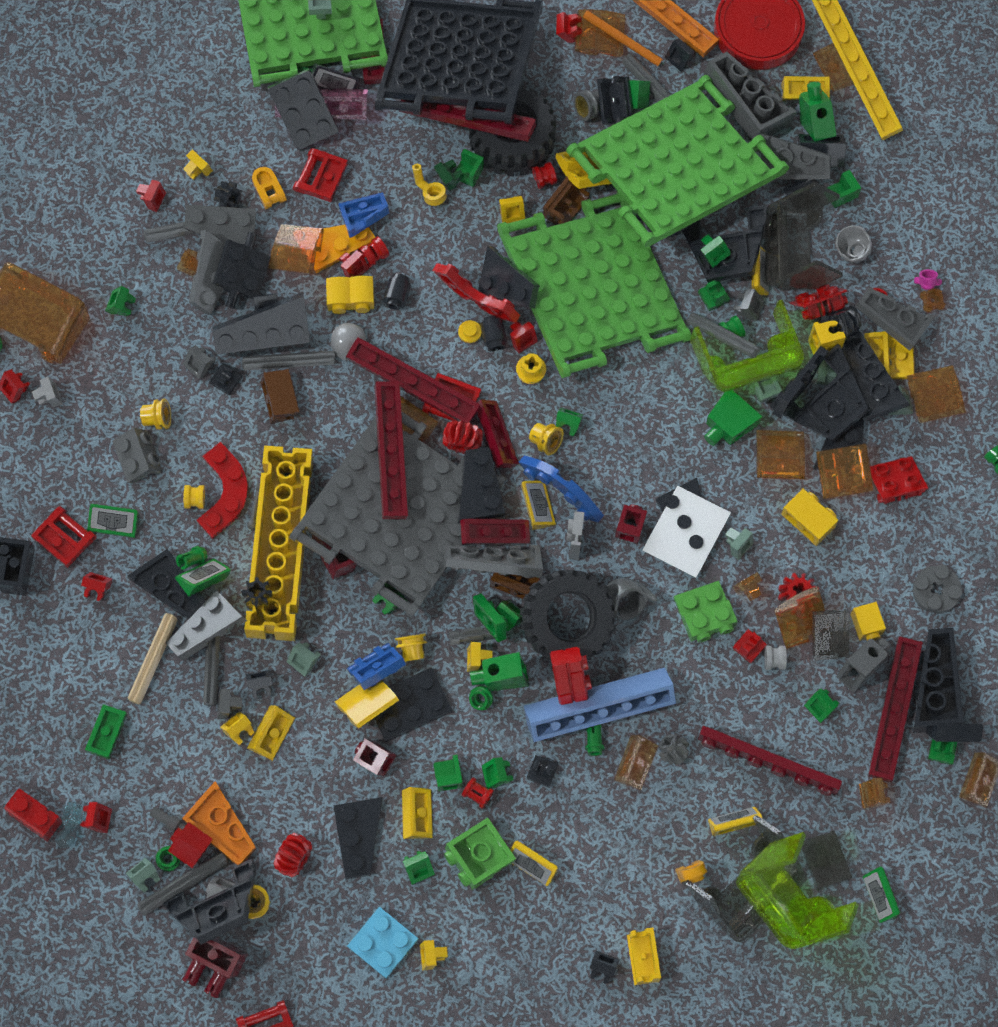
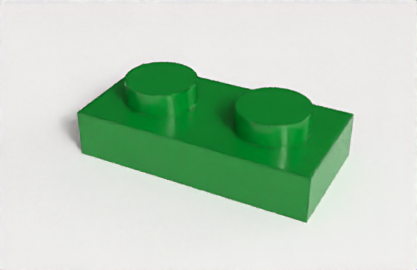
M482 593L473 596L475 616L498 643L506 640L508 624L502 614L499 615L492 601H488Z
M103 704L85 751L109 760L127 713Z

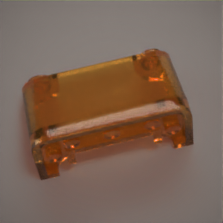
M5 262L0 270V328L38 347L42 353L41 357L49 363L55 361L61 364L90 320L85 303L76 296L10 262Z

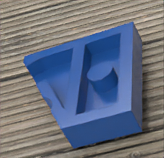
M383 192L338 204L349 238L357 235L389 214V208Z

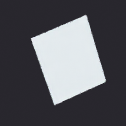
M677 486L673 495L679 498V506L675 509H670L666 506L643 551L697 577L731 512ZM679 516H689L691 518V526L687 529H681L677 525ZM691 536H701L703 538V546L699 549H693L689 545Z

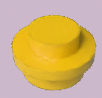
M468 320L459 326L458 335L463 342L474 343L481 337V328L477 322Z

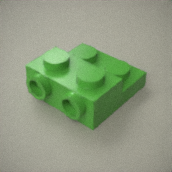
M719 581L673 597L691 642L695 640L698 643L705 642L711 638L712 634L718 632L721 635L728 634L737 625L738 621L730 601L726 599Z
M486 818L446 843L445 846L447 852L444 853L447 862L451 866H457L461 872L458 874L461 883L465 887L469 885L472 890L491 879L494 874L516 860L489 818Z

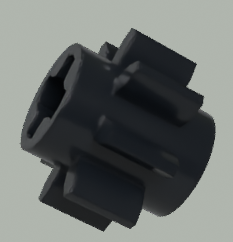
M221 181V185L214 188L215 198L213 200L220 202L219 207L235 208L236 205L242 202L241 193L243 190L237 189V183L230 181L227 183Z
M258 577L251 583L246 581L247 590H241L242 596L248 597L245 600L246 606L252 603L255 605L256 610H258L260 605L268 606L267 597L273 596L271 590H266L269 587V582L262 583ZM256 590H260L259 595L255 597Z

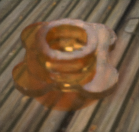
M930 289L927 292L922 291L920 293V299L923 300V310L929 313L935 309L943 310L946 304L943 301V294L940 289Z

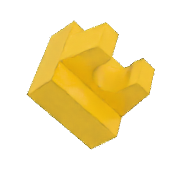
M193 149L186 155L189 163L183 170L193 180L201 173L207 177L213 172L209 164Z
M522 196L499 200L502 223H511L525 219Z
M471 642L467 648V672L478 670L482 665V660L492 658V651L481 650V642Z
M241 712L235 714L220 727L238 745L243 743L239 737L241 731L245 730L250 736L254 734L251 722Z
M426 940L419 945L422 971L432 970L437 965L436 961H443L448 957L447 947H435L434 940Z

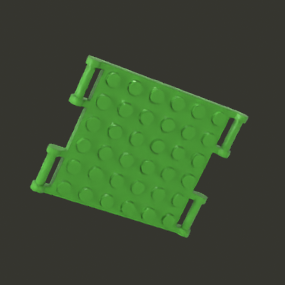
M238 0L254 88L261 87V84L287 79L298 74L297 67L313 66L314 63L325 64L341 61L344 73H349L353 69L378 65L386 67L388 57L376 0H331L332 14H325L326 19H317L316 15H309L308 0ZM373 55H379V56H377V57H371V58H365V59H358V60L349 61L350 59H357V58H362V57H369V56H373ZM288 69H290L289 71H283V72H277V73L259 75V74H263V73H269V72H275V71H281V70H288Z
M709 75L702 76L692 85L578 144L572 143L566 149L567 154L571 158H575L588 174V179L593 184L607 178L628 202L629 205L623 206L619 210L618 215L632 226L641 237V242L645 247H649L784 175L789 170L788 164L776 156L768 147L762 135H757L751 142L747 143L724 118V116L730 114L735 109V105L731 100H727L713 85V80ZM703 90H707L720 105L719 108H716L702 93ZM760 150L774 168L770 170L755 151ZM585 152L599 169H595L582 153ZM636 214H638V216L643 220V222L649 227V229L652 232H648L646 230V228L635 217Z
M618 191L617 194L596 200H583L581 205L585 217L547 228L542 212H539L530 218L508 224L503 222L497 225L498 233L510 261H512V265L518 270L525 272L540 285L535 308L531 309L562 378L569 377L571 373L598 366L600 368L606 366L607 359L602 350L641 340L645 351L651 353L659 347L680 341L683 343L691 341V332L685 326L650 246L645 247L641 242V237L632 226L618 215L619 210L623 206L629 205ZM616 203L621 205L620 208L598 214L594 212V209ZM532 226L537 228V231L511 237L509 234ZM673 329H677L678 331L677 333L663 336L657 339H652L650 337ZM589 354L593 355L592 358L581 360L575 363H565V361L572 360L578 357H582Z

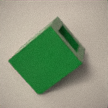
M629 80L633 108L645 109L649 107L650 81Z
M463 149L461 161L454 173L461 170L464 177L460 181L474 187L484 169V158Z
M850 170L841 174L839 182L824 189L834 208L858 198L861 191L859 183Z
M452 755V760L435 762L433 764L438 792L462 788L463 783L458 755Z

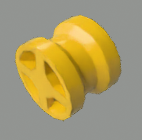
M199 485L198 487L184 486V509H190L192 506L204 509L205 485Z

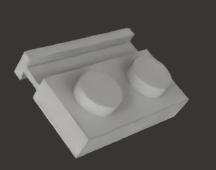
M575 511L574 519H569L566 541L571 542L569 559L579 560L584 512Z

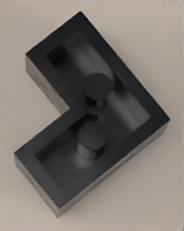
M0 537V590L2 593L26 596L35 552L31 541Z

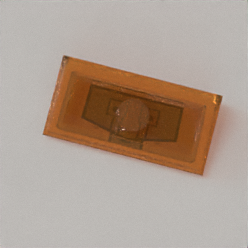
M631 735L614 780L642 790L658 745L640 735Z
M985 752L974 753L959 798L987 808L998 777V760Z

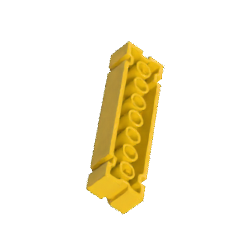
M264 445L262 461L264 473H261L249 582L255 581L256 577L262 583L268 581L269 587L266 590H271L273 596L267 597L268 606L260 605L258 610H256L255 605L252 603L248 605L249 610L253 611H246L245 619L247 621L244 627L246 638L266 639V634L268 633L274 634L276 640L295 641L297 620L296 615L292 613H298L305 545L297 540L294 542L289 536L309 509L310 477H312L314 460L312 449L293 448L292 453H284L283 447ZM256 590L255 597L259 595L260 590ZM270 610H276L273 615H269L271 613Z

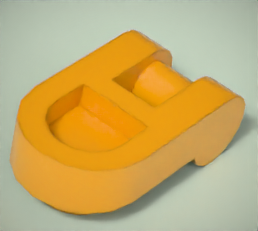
M260 167L253 172V185L265 210L271 208L272 204L287 201L280 183L270 168ZM273 189L275 193L268 196L266 192Z
M700 860L692 862V865L687 867L682 866L675 869L680 883L687 880L690 883L701 881L704 879V874L707 873L704 862Z

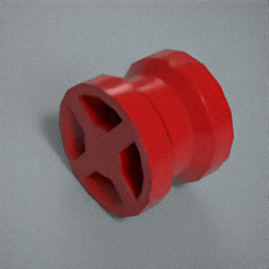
M551 162L545 163L543 167L536 166L532 168V174L538 189L544 188L547 184H557L556 173Z

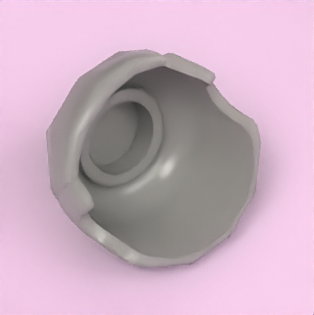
M850 225L843 228L837 234L836 249L845 261L859 263L865 260L871 253V238L863 227ZM855 247L853 254H851V249Z
M343 323L334 329L331 336V349L335 352V356L342 360H347L345 356L357 337L366 341V335L360 326L354 323Z

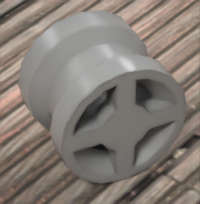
M765 646V670H771L772 668L786 670V646H779L778 648Z

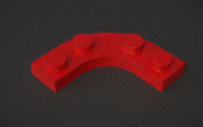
M437 263L432 271L450 289L463 299L474 301L480 309L488 314L496 315L497 318L516 323L521 316L514 309L515 305L509 300H498L492 295L486 296L473 288V284L469 280L458 274L459 270L455 266Z
M219 442L202 456L223 483L221 498L212 508L196 520L212 539L237 519L245 506L248 492L247 479L243 467L222 442Z

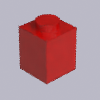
M188 822L183 830L178 827L170 838L173 844L168 852L193 868L205 853L213 838Z

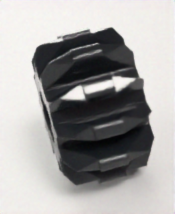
M853 306L844 307L832 311V313H826L821 318L822 323L828 321L838 322L837 326L828 329L832 334L844 332L845 336L857 332L862 326L860 313Z

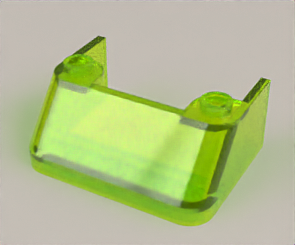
M783 300L777 302L773 311L780 334H776L769 339L767 343L768 352L757 355L755 358L750 357L725 365L720 357L710 356L699 326L694 327L690 338L692 347L703 374L718 390L723 392L731 391L796 370L802 365L804 353Z
M804 832L770 843L740 871L736 880L739 890L783 946L790 949H797L849 933L859 906L857 902L835 908L827 898L815 896L808 899L783 867L797 861L806 837Z

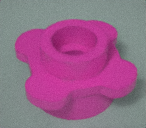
M926 269L919 273V277L914 278V283L920 284L922 289L931 290L936 285H941L942 280L938 279L936 271Z

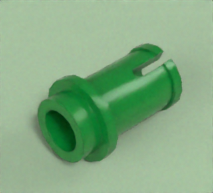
M195 546L191 551L178 555L176 563L182 570L195 564L201 565L208 557L207 551L203 547Z
M601 724L594 726V728H586L587 745L585 750L590 756L602 755V751L605 749V746L602 745Z

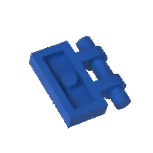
M389 643L382 647H375L372 649V653L364 658L359 657L354 660V664L347 668L349 674L354 677L363 690L376 685L380 680L397 672L406 665L403 657Z

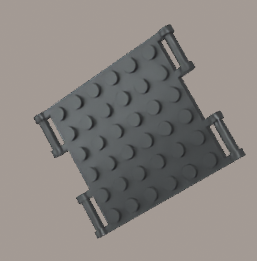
M401 411L402 423L415 431L410 435L403 430L407 519H382L377 423L375 416L299 524L294 528L289 538L294 542L296 540L323 557L324 562L329 565L339 552L379 578L370 591L376 596L379 594L405 611V615L412 619L447 568L445 567L444 559L445 546H462L461 525L457 522L460 509L459 502L462 489L464 457L457 466L419 441L428 425L423 422H417ZM496 474L500 489L507 477L502 474L500 476ZM304 529L331 546L332 549L328 550L304 534ZM385 583L389 584L390 586H392L393 588H395L396 590H398L414 602L410 604L409 602H407L406 600H404L403 598H401L400 596L384 586Z

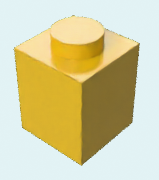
M877 602L853 608L850 615L859 640L868 641L873 639L877 641L881 638L886 627Z

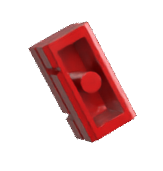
M578 647L567 648L565 651H551L550 657L559 704L565 705L573 703V701H586L588 699L587 690L592 689L590 676L584 675V671L588 670L586 655L581 656Z
M20 788L4 807L7 814L46 842L49 841L62 824V820L57 814L51 810L49 811L47 807Z

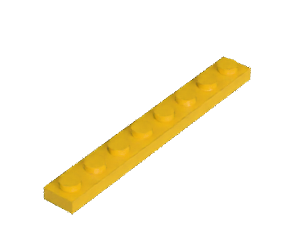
M812 0L882 141L903 131L838 0Z

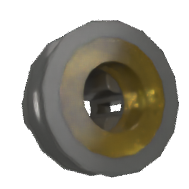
M583 90L574 95V109L581 120L593 119L601 111L598 91L590 92L589 90Z

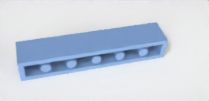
M661 668L592 687V689L587 690L588 699L586 701H573V703L561 705L559 704L558 697L524 705L523 707L528 729L533 741L537 742L676 704L673 683L666 669Z

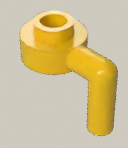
M418 163L414 164L412 169L415 183L423 190L424 201L431 206L442 204L447 198L444 185L438 182H426L421 165Z

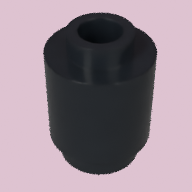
M395 273L392 275V278H389L383 297V302L386 303L388 308L399 310L405 307L411 288L410 278L399 273Z
M496 315L485 317L484 321L480 323L485 347L488 348L489 352L496 351V349H505L507 336L503 319L497 318Z

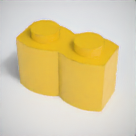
M373 276L326 278L328 311H332L334 314H344L346 310L367 313L370 309H375Z

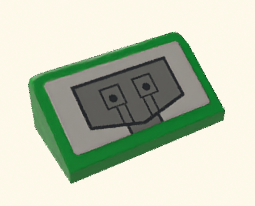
M90 504L87 531L135 538L139 513L134 509Z
M212 559L177 575L175 579L189 597L225 580L230 574L231 569L216 559Z
M882 866L865 874L863 880L879 922L883 923L897 918L900 910L884 868Z

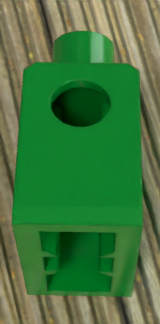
M820 82L808 83L807 92L799 95L801 125L814 141L836 136L830 98L821 89Z
M728 387L707 417L706 424L711 430L704 435V438L712 446H715L722 438L729 445H732L760 424L762 415Z
M520 652L482 660L483 669L470 671L472 686L485 684L490 691L529 687L526 663ZM499 671L497 675H491V672Z

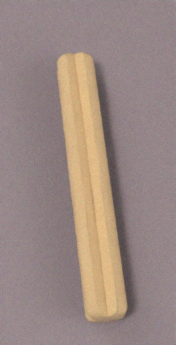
M166 613L160 623L129 693L128 700L132 703H142L167 646L166 642L170 639L178 621L172 614Z

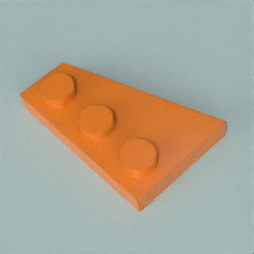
M216 781L182 818L186 824L190 822L213 838L210 844L236 865L244 863L256 849Z

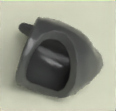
M618 578L606 585L609 589V596H613L615 601L613 608L617 610V617L621 620H629L639 615L644 610L648 600L653 602L658 600L645 585L635 580ZM628 597V605L618 607L620 599Z

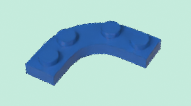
M525 455L519 461L526 477L533 481L535 479L546 485L550 484L564 494L565 500L576 507L577 512H584L585 521L599 522L604 515L591 498L573 480H570V482L564 480L559 474L558 469L544 461Z

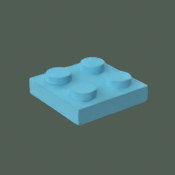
M379 907L347 947L387 979L419 939Z

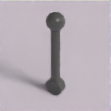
M257 482L251 519L247 523V527L251 530L255 529L256 526L255 518L260 482Z

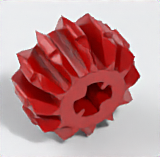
M453 420L448 422L444 428L442 444L449 450L464 454L466 450L481 447L483 431L478 426L470 424V422Z
M796 573L792 574L791 579L785 577L783 579L784 584L779 585L778 588L781 592L778 600L785 601L782 606L783 609L791 605L792 614L796 612L797 608H799L801 614L805 613L806 608L812 610L814 608L813 602H818L819 596L816 595L819 587L812 586L815 581L814 578L808 581L805 580V573L801 575V578H798ZM796 590H801V597L796 596Z
M296 833L288 835L275 855V869L279 873L291 878L298 875L311 855V842L306 837Z

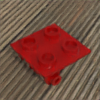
M825 284L817 287V292L798 294L795 296L796 300L789 302L790 305L804 308V311L801 312L803 319L811 321L821 317V315H826L825 309L828 313H832V311L844 308L848 304V300L845 295L842 296V293L847 292V290Z
M912 456L867 467L868 473L879 492L877 494L878 503H884L885 505L895 501V497L897 501H901V495H903L904 499L917 495L921 496L925 489H928Z

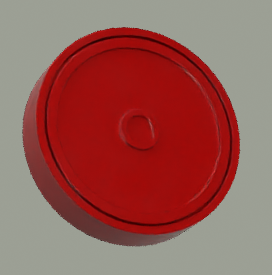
M721 0L714 20V35L719 39L717 45L722 53L728 52L745 68L755 70L775 68L790 60L801 45L805 29L803 9L797 0Z

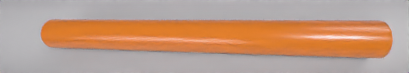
M587 10L582 18L654 65L659 66L663 60Z

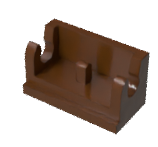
M566 177L543 206L544 218L555 225L572 221L582 208V201L590 197V193L586 191L587 188L578 189Z
M289 369L264 372L260 382L271 424L294 419L293 415L299 414V408Z
M494 572L490 580V587L523 599L525 594L530 592L529 588L532 584L537 583L540 578H525L522 575L513 574L501 575Z

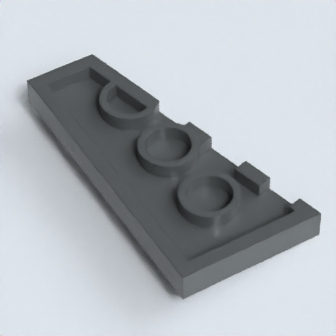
M497 545L488 546L484 550H479L476 546H445V567L455 570L470 569L480 573L487 571L496 572L501 575H522L525 578L542 577L543 565L539 545H531L530 549H521L520 545H510V550H501Z

